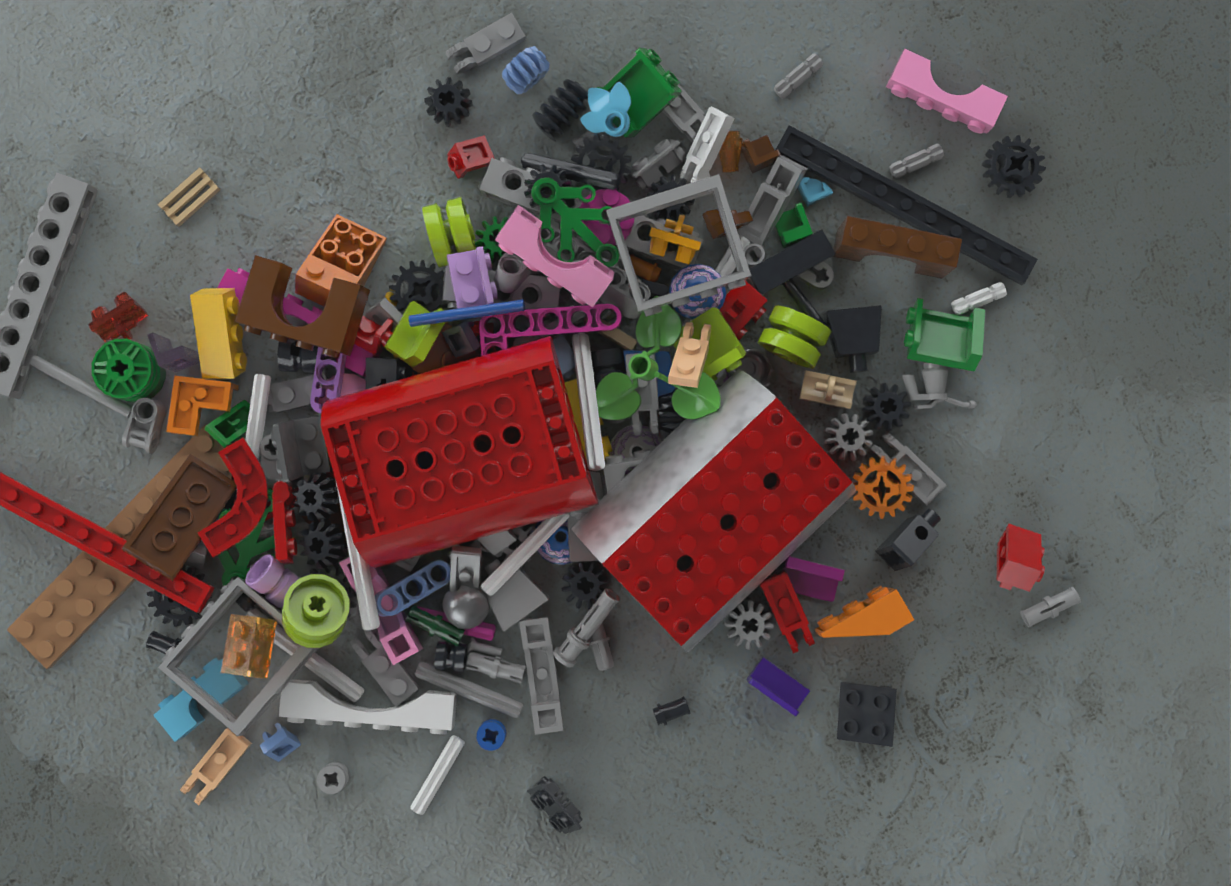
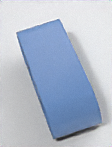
M440 560L427 563L375 595L378 615L383 617L396 615L446 585L450 581L451 567L449 564ZM434 566L438 567L442 573V577L438 582L434 581L430 575L431 569ZM409 581L415 582L418 587L414 597L410 596L406 591V585ZM385 595L393 600V607L390 611L384 610L381 606V600Z

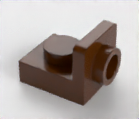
M718 209L703 213L702 216L712 238L726 237ZM731 210L737 231L753 221L749 211L737 213L736 210Z

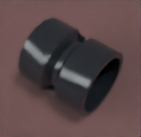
M288 338L287 343L279 341L277 362L281 372H298L302 368L305 373H314L318 347L314 346L313 351L297 347V341Z
M610 348L591 352L593 372H595V390L601 380L608 374L614 372L626 374V372L620 370L624 365L622 348Z

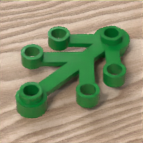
M541 178L534 183L531 195L534 202L540 206L541 230L547 229L551 234L549 239H542L543 243H549L555 235L551 227L552 208L560 216V249L556 254L558 260L564 261L560 256L562 250H567L571 254L570 259L564 262H572L574 260L575 253L572 249L573 229L595 252V259L608 268L618 262V249L612 244H603L581 221L593 220L600 221L602 224H609V220H604L601 214L603 210H608L612 207L604 206L601 209L569 208L561 200L579 199L582 203H589L596 196L595 189L591 185L559 187L557 182L551 178ZM542 188H548L551 191L549 198L541 196L540 191ZM583 189L591 191L590 199L582 197L581 192ZM603 251H608L611 254V259L608 262L603 261L601 258Z
M268 488V499H270L271 505L266 506L264 515L254 531L235 545L240 554L237 563L234 562L228 550L218 555L225 569L222 575L223 586L227 585L233 576H238L245 580L251 568H247L250 559L275 548L274 535L257 542L268 512L273 511V490ZM231 509L223 510L219 516V519H221L223 515L227 514Z

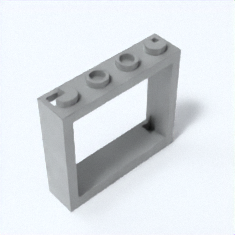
M719 174L606 210L638 314L644 312L646 317L662 312L661 307L671 303L674 308L690 303L689 298L699 294L701 299L718 294L717 289L728 286L729 290L746 285L745 280L751 277ZM713 193L738 272L644 302L619 223Z
M237 577L222 587L220 591L222 595L215 603L211 601L202 610L201 615L203 617L196 625L191 624L185 629L181 635L183 640L177 647L172 646L165 652L166 655L162 658L163 663L158 668L234 734L244 736L318 648H306L300 645L238 718L178 668L243 592L282 625V612L267 601L263 595L258 594L249 587L244 579Z

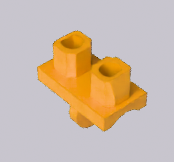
M680 214L677 222L666 219L664 227L675 230L674 234L651 227L649 236L652 238L649 253L664 257L669 242L679 245L675 261L690 265L695 252L700 249L701 242L680 236L681 232L692 235L694 229L693 226L683 224L685 215Z

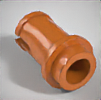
M631 254L630 259L635 275L648 281L657 282L662 271L658 264L655 263L653 265Z

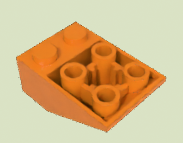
M336 214L297 271L295 293L325 307L333 278L364 286L387 237Z
M880 585L866 593L867 599L860 602L854 600L843 606L842 610L844 612L838 616L833 617L830 614L817 622L819 627L815 628L814 632L823 638L890 635L915 619L897 589Z

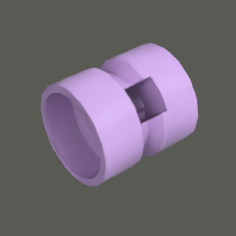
M268 554L253 564L246 575L245 583L258 594H264L265 599L275 607L282 608L284 597L289 587L299 577L288 568L284 569L283 564Z

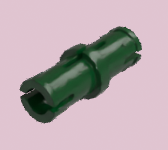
M415 605L412 606L408 614L409 616H407L405 621L427 631L429 636L433 637L436 635L455 644V646L459 645L465 629L457 628L455 625L443 620V616L439 614L434 616Z

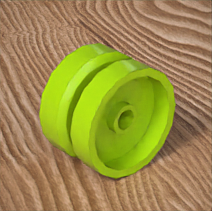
M462 197L447 200L446 212L448 219H445L442 209L437 203L422 207L428 238L439 268L448 266L447 255L454 254V245L458 253L476 250L474 243L476 237L470 215L466 212Z
M775 305L768 319L774 328H764L757 343L765 350L786 361L805 368L814 369L821 355L814 346H824L832 331L823 323L788 307Z
M310 574L299 578L289 587L284 597L282 625L286 634L296 644L306 648H321L332 644L341 635L349 614V597L345 588L336 579L323 574Z

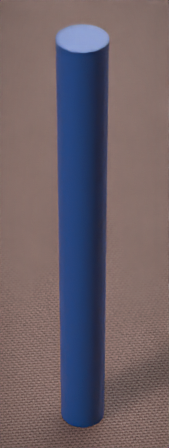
M521 299L410 315L409 325L410 327L520 312L525 311V303Z

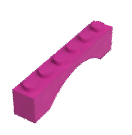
M227 268L217 288H235V294L240 304L250 273L241 268H238L237 272ZM288 293L287 297L283 298L284 314L291 315L310 324L323 312L314 306L311 311L302 307L304 301ZM354 344L351 356H346L345 367L366 378V358L379 357L383 349L381 348L376 355H373Z

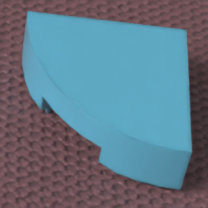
M803 177L798 186V190L807 207L833 194L832 189L826 183L810 177Z

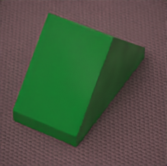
M244 399L232 407L230 412L226 411L207 424L204 429L224 448L243 437L246 438L250 404Z

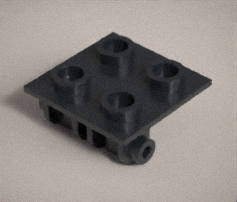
M841 682L837 739L893 747L897 689L892 688V686H871Z
M543 776L536 783L537 786L527 790L531 795L530 800L533 805L540 811L544 810L549 815V822L556 831L567 834L582 828L579 824L583 820L580 816L581 812L572 802L564 807L569 802V798L560 803L559 799L563 796L564 792L561 791L554 796L560 788L551 778L548 779L546 776Z

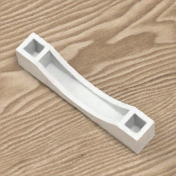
M292 679L281 692L279 717H287V722L304 723L305 719H315V724L333 725V721L344 722L345 727L353 728L361 727L362 723L373 724V729L389 730L390 726H401V731L418 732L419 728H428L432 734H447V730H452L455 727L457 694L448 691L428 690L420 697L403 705L389 708H366L338 699L326 691L317 681Z

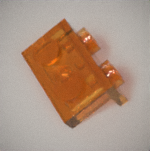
M231 614L221 673L266 679L270 667L276 620Z

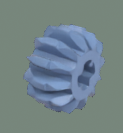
M535 46L529 47L520 52L506 65L502 72V78L505 80L506 85L516 94L526 93L549 71L550 63L547 61L546 56Z

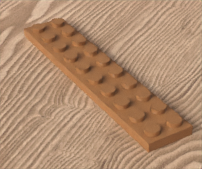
M207 424L199 430L198 436H193L105 527L107 530L128 540L190 454L230 479H234L218 454L224 447L204 429ZM82 551L8 627L7 631L46 669L52 668L136 579Z

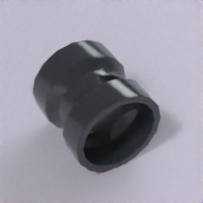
M438 641L435 653V669L453 668L455 672H464L467 659V644L459 643L458 646L450 645L447 641Z

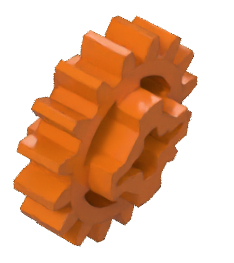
M882 455L880 462L877 463L872 457L869 459L870 466L862 463L859 467L862 473H854L853 478L858 482L853 484L858 492L853 496V500H861L859 509L863 510L868 507L870 509L869 516H872L876 511L879 512L880 519L884 518L885 512H889L892 517H895L896 508L904 511L906 506L903 501L911 502L912 496L907 492L914 491V485L907 482L913 476L912 474L903 473L906 469L905 464L900 467L896 466V458H893L888 463L885 456ZM877 470V475L873 479L865 480L868 474ZM889 471L893 472L899 480H895L889 474ZM882 476L885 487H888L883 498L881 489L878 487ZM901 494L896 501L888 504V500L893 495ZM867 495H871L876 500V503L871 501Z

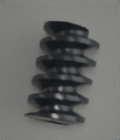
M566 79L563 82L565 89L558 87L555 90L557 97L553 95L548 97L550 106L544 103L540 106L542 114L536 111L532 114L539 129L555 142L556 140L552 133L556 132L563 135L564 132L560 125L564 124L570 127L571 123L568 117L579 118L575 109L577 107L583 111L587 109L583 101L585 99L588 101V91L578 82Z

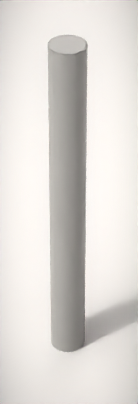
M36 355L30 360L31 366L130 418L131 406L104 394L98 388Z

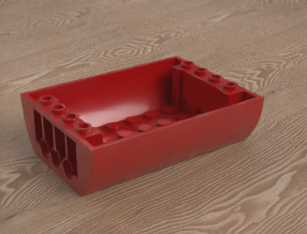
M551 336L327 400L322 406L321 430L353 544L364 561L373 568L599 505ZM512 426L517 427L521 433L520 440L515 444H509L504 438L506 429ZM480 435H487L492 442L491 448L484 453L478 451L475 446V441ZM424 451L429 452L433 457V464L428 469L421 468L417 462L419 454ZM393 460H399L404 465V472L399 477H394L389 472L388 467Z

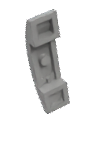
M548 617L520 620L535 735L564 731Z

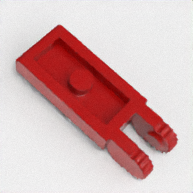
M280 480L272 486L275 557L280 563L287 565L294 564L293 555H297V542L295 538H292L291 528L295 527L296 519L294 510H290V506L295 502V495L292 494L294 489L287 482Z
M784 570L766 578L760 583V586L792 653L798 652L799 646L791 632L801 628L804 640L809 647L814 645L815 641L808 627L809 622L787 572Z

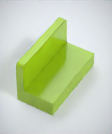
M415 301L409 303L385 345L388 351L412 367L424 361L445 324L443 322L410 327V315L431 313ZM439 308V309H437V310L434 311V312L444 311V310H442L441 308Z

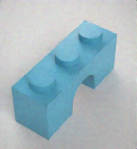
M217 657L202 668L205 673L199 678L191 677L192 680L213 696L220 704L230 700L249 684L228 657L220 660ZM185 690L176 697L171 694L158 704L160 710L153 715L174 742L184 738L205 720L197 709V701Z

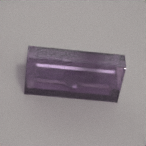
M156 333L147 334L159 367L178 372L200 363L197 351L183 345L173 348L168 338Z

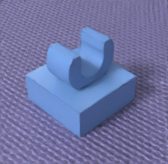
M276 723L277 732L274 735L264 732L262 734L264 742L260 744V747L266 756L279 762L298 748L301 743L296 735L287 731L281 724Z

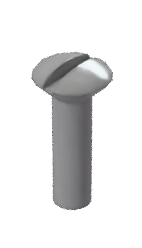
M473 637L470 638L467 646L468 653L475 650L500 656L502 651L501 648L478 643Z

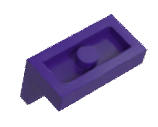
M763 656L746 679L749 684L794 716L799 714L797 709L810 692L809 689Z

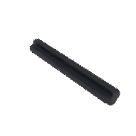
M528 152L521 158L524 169L532 168L541 172L540 165L544 164L546 171H550L551 166L554 164L557 166L556 174L562 170L567 172L565 179L616 190L621 183L619 174Z

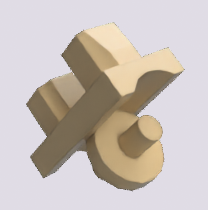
M806 370L799 399L851 409L856 381Z

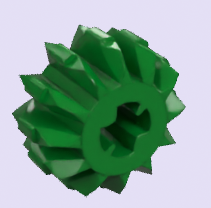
M493 216V225L490 226L488 222L483 221L482 225L485 231L476 230L475 232L476 236L482 238L474 242L475 246H483L484 254L489 253L491 264L495 262L496 257H499L500 260L506 253L499 246H496L492 239L495 240V236L499 234L507 222V217H504L501 224H499L497 217Z

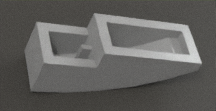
M784 155L777 157L766 181L761 184L748 210L753 221L738 230V234L753 243L763 246L788 206L808 168Z

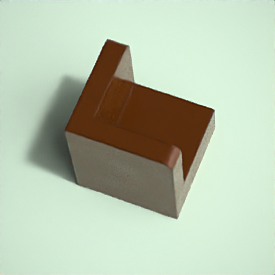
M768 135L751 142L748 138L743 141L741 146L752 174L773 165L777 157L781 156L779 150H774Z

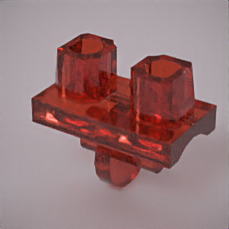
M122 292L115 297L114 302L117 307L111 311L104 306L91 311L93 321L88 326L104 342L109 339H117L120 336L123 339H133L130 330L137 327L139 321L148 317L146 310L126 292Z

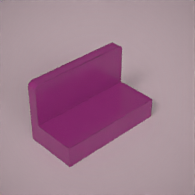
M790 556L784 561L782 571L785 570L795 593L829 602L834 601L838 582L843 580L845 572L842 569Z

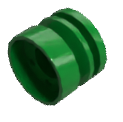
M114 339L103 344L95 353L91 363L92 377L96 386L106 395L129 402H136L141 398H153L162 389L166 379V366L161 355L153 348L129 339ZM125 365H128V369L124 370V374H121V370L125 369Z

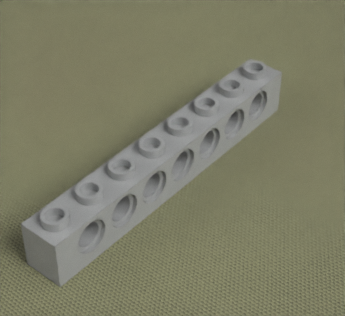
M501 157L500 160L492 158L480 186L482 196L513 208L519 205L529 213L540 214V206L537 205L532 208L529 204L532 198H526L524 194L526 190L530 189L525 186L524 182L526 179L534 180L530 175V171L535 169L526 168V170L515 167L516 163L509 159ZM514 178L522 182L517 190H510L506 187L508 181ZM545 188V190L548 191V194H551V191L548 188ZM583 189L581 192L584 199L591 194V191ZM571 199L575 203L573 208H579L582 204L579 199ZM605 211L602 212V218L608 220L607 213ZM551 212V218L555 219L554 221L560 225V216L557 212ZM647 214L634 218L631 234L625 240L628 252L676 271L688 266V264L675 261L678 250L673 252L666 250L664 257L649 253L651 240L642 241L637 236L640 230H651V227L674 234L675 230L664 227L666 220L658 218L657 221L646 218ZM693 231L692 235L680 233V236L701 242L702 246L704 240L699 238L700 234ZM700 249L695 252L690 265L695 264Z
M57 172L55 178L48 185L46 202L38 211V223L35 231L28 238V250L25 258L19 262L17 269L19 274L16 282L8 291V303L5 311L0 314V394L17 399L21 398L32 368L30 360L33 356L37 355L98 189L88 183ZM69 201V208L65 212H61L62 204ZM59 227L58 236L52 239V230ZM49 253V261L42 265V257ZM38 279L40 283L39 288L33 292L31 288L32 283ZM29 306V314L23 318L22 310L24 307ZM18 332L20 336L19 341L13 345L12 337ZM8 358L9 368L3 371L2 363Z

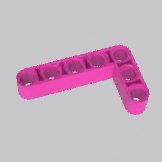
M597 304L593 307L583 305L528 309L520 312L485 316L481 318L479 324L481 356L489 354L491 348L495 346L500 347L502 350L510 348L509 338L615 330L622 322V314L613 304ZM608 309L614 310L617 314L616 322L610 326L604 325L601 321V314ZM579 311L585 312L588 316L587 324L581 328L575 327L572 322L573 315ZM548 314H556L559 318V324L555 329L548 330L544 326V318ZM524 315L529 318L530 327L526 331L520 332L517 330L515 322L519 316ZM495 317L500 320L501 329L499 332L491 334L487 330V323L491 318Z

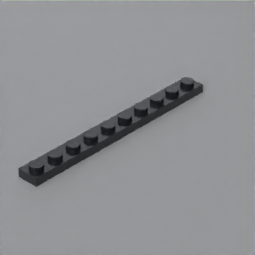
M790 125L775 149L779 150L781 156L784 155L808 168L807 170L920 231L962 239L960 248L962 254L1020 285L1025 284L1038 260Z

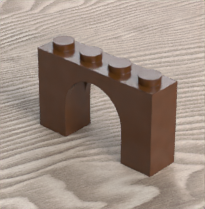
M847 216L837 229L834 244L836 254L833 257L860 262L865 256L870 255L900 258L916 263L915 274L942 279L957 268L962 239Z
M255 255L235 322L245 325L244 331L261 336L262 331L271 333L270 339L287 343L288 338L296 340V346L313 351L314 346L323 348L322 354L338 359L340 354L351 356L370 290L356 283L333 278L326 305L321 315L314 322L306 326L294 327L287 320L283 310V298L292 268L281 262Z

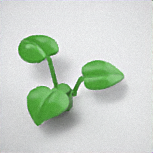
M669 305L662 306V312L646 317L644 312L641 313L636 326L637 341L644 348H654L648 352L643 351L642 354H636L630 359L628 364L631 373L630 377L623 373L614 372L601 380L596 389L600 418L623 420L637 412L642 401L640 394L634 390L639 385L638 379L650 381L657 377L668 383V377L658 372V364L650 356L660 350V346L669 347L675 344L681 335V319L677 312ZM702 372L698 388L670 384L678 388L672 396V405L678 415L693 420L719 410L721 405L719 389L714 380L706 373Z

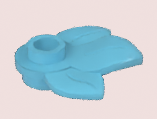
M617 82L611 92L601 88H589L588 103L591 111L580 118L584 127L593 133L606 132L613 137L624 135L630 127V117L627 112L631 106V96L628 89L621 82ZM615 117H619L621 120V125L618 128L613 125Z

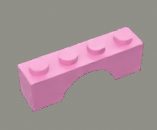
M904 49L886 85L887 88L891 89L892 94L900 98L908 97L913 99L923 109H934L941 112L942 116L949 121H960L967 124L968 129L975 133L982 134L984 132L987 134L994 127L1008 96L983 84L975 91L966 95L949 94L940 89L934 82L930 70L931 60Z
M518 205L495 239L499 243V247L510 255L516 254L522 258L525 266L532 271H541L548 276V281L555 287H564L572 293L571 296L582 305L587 303L593 307L613 280L614 271L591 255L578 262H564L554 258L545 249L541 239L542 221Z
M350 557L339 562L351 587L356 591ZM369 566L374 595L390 585L380 567L373 568ZM387 595L381 600V606L384 610L390 611L393 607V600ZM404 611L387 617L378 615L380 626L377 628L379 640L393 665L423 649L411 624L405 622L407 617Z

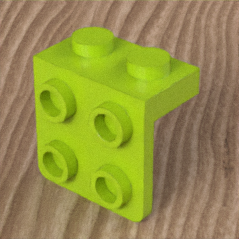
M717 307L710 308L690 321L693 322L694 327L692 338L697 340L701 339V330L704 324L711 325L709 351L702 372L716 381L718 379L716 374L721 370L726 369L727 373L742 365L740 359L747 353ZM685 325L682 326V332H681L680 337H683V331H684ZM679 337V339L677 340V342H676L675 344H673L674 347L676 348V350H677V346H678L680 337Z

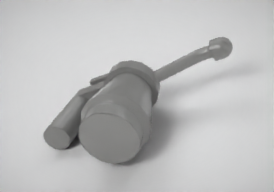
M923 363L921 373L926 394H918L914 375H902L908 400H931L927 405L914 406V409L932 408L936 403L943 401L960 407L974 409L977 403L973 400L961 402L947 397L945 390L949 370L946 366Z

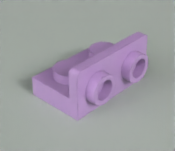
M483 246L477 247L476 250L447 255L457 309L493 304V299H497V289L495 282L489 281L488 271L492 270L489 253L484 254Z

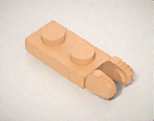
M686 322L683 337H680L669 372L668 384L698 388L709 351L711 325L704 324L701 330V339L697 340L692 338L694 333L693 322Z
M226 728L191 771L192 775L181 787L180 791L184 794L190 792L198 779H200L206 786L197 794L194 800L199 806L212 790L218 787L252 743L244 736H237L229 728Z

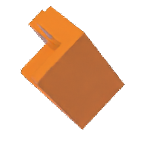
M174 375L166 432L198 436L202 408L230 412L233 390L238 391L239 385L231 382Z

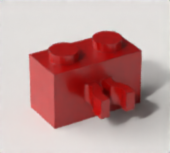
M746 280V285L728 292L720 309V312L739 341L748 332L744 327L752 319L756 323L767 311L763 307L767 299Z
M1008 524L997 543L996 580L1000 581V587L1011 590L1014 586L1030 592L1035 582L1041 581L1045 571V566L1042 565L1045 548L1042 547L1041 534Z

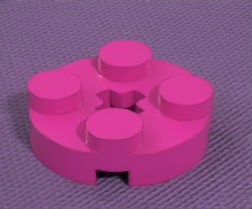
M601 189L595 191L596 196L591 202L582 203L579 208L601 209L604 206L614 208L630 203V201L617 190ZM589 194L585 199H590L591 194ZM634 218L619 223L624 240L631 234ZM581 220L603 244L617 246L610 225L601 224L599 221Z

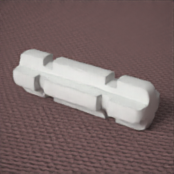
M999 282L991 285L990 288L986 287L965 296V299L962 297L954 300L951 303L952 309L956 315H961L969 311L968 309L973 310L974 307H981L992 302L993 299L1003 298L1007 295L1004 284Z

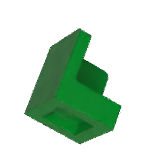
M802 203L795 204L793 209L783 212L775 226L783 248L792 246L813 234Z

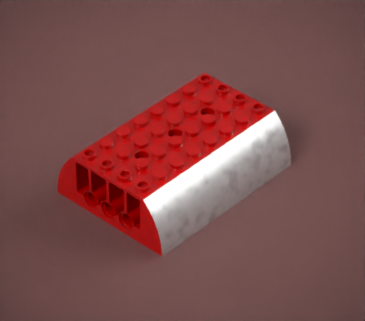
M740 369L718 388L721 405L717 412L699 419H685L622 481L599 501V505H595L571 528L601 564L687 652H690L856 492L853 482L780 400L761 383ZM768 473H775L777 476V483L772 488H765L763 484L764 477ZM726 514H732L734 516L733 526L729 529H722L720 526L721 518ZM684 555L690 556V567L686 570H679L677 568L678 559Z

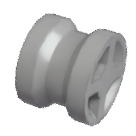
M340 762L327 764L320 770L317 776L318 787L327 794L338 793L349 781L350 773L348 768Z

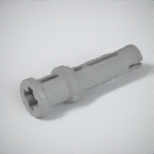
M605 588L576 628L570 629L563 644L555 648L553 655L560 663L567 667H574L577 662L576 658L581 651L590 646L591 636L620 600L614 591Z

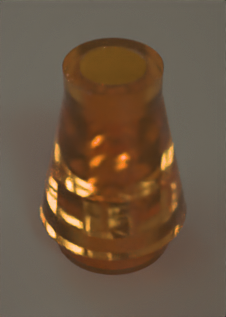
M729 131L718 154L722 165V173L739 172L743 138H740V131Z

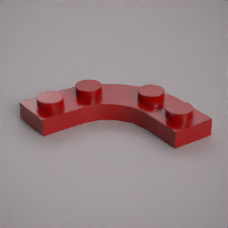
M244 437L218 452L234 478L237 486V499L232 509L224 517L197 532L213 558L249 536L258 526L267 506L268 483L266 475Z

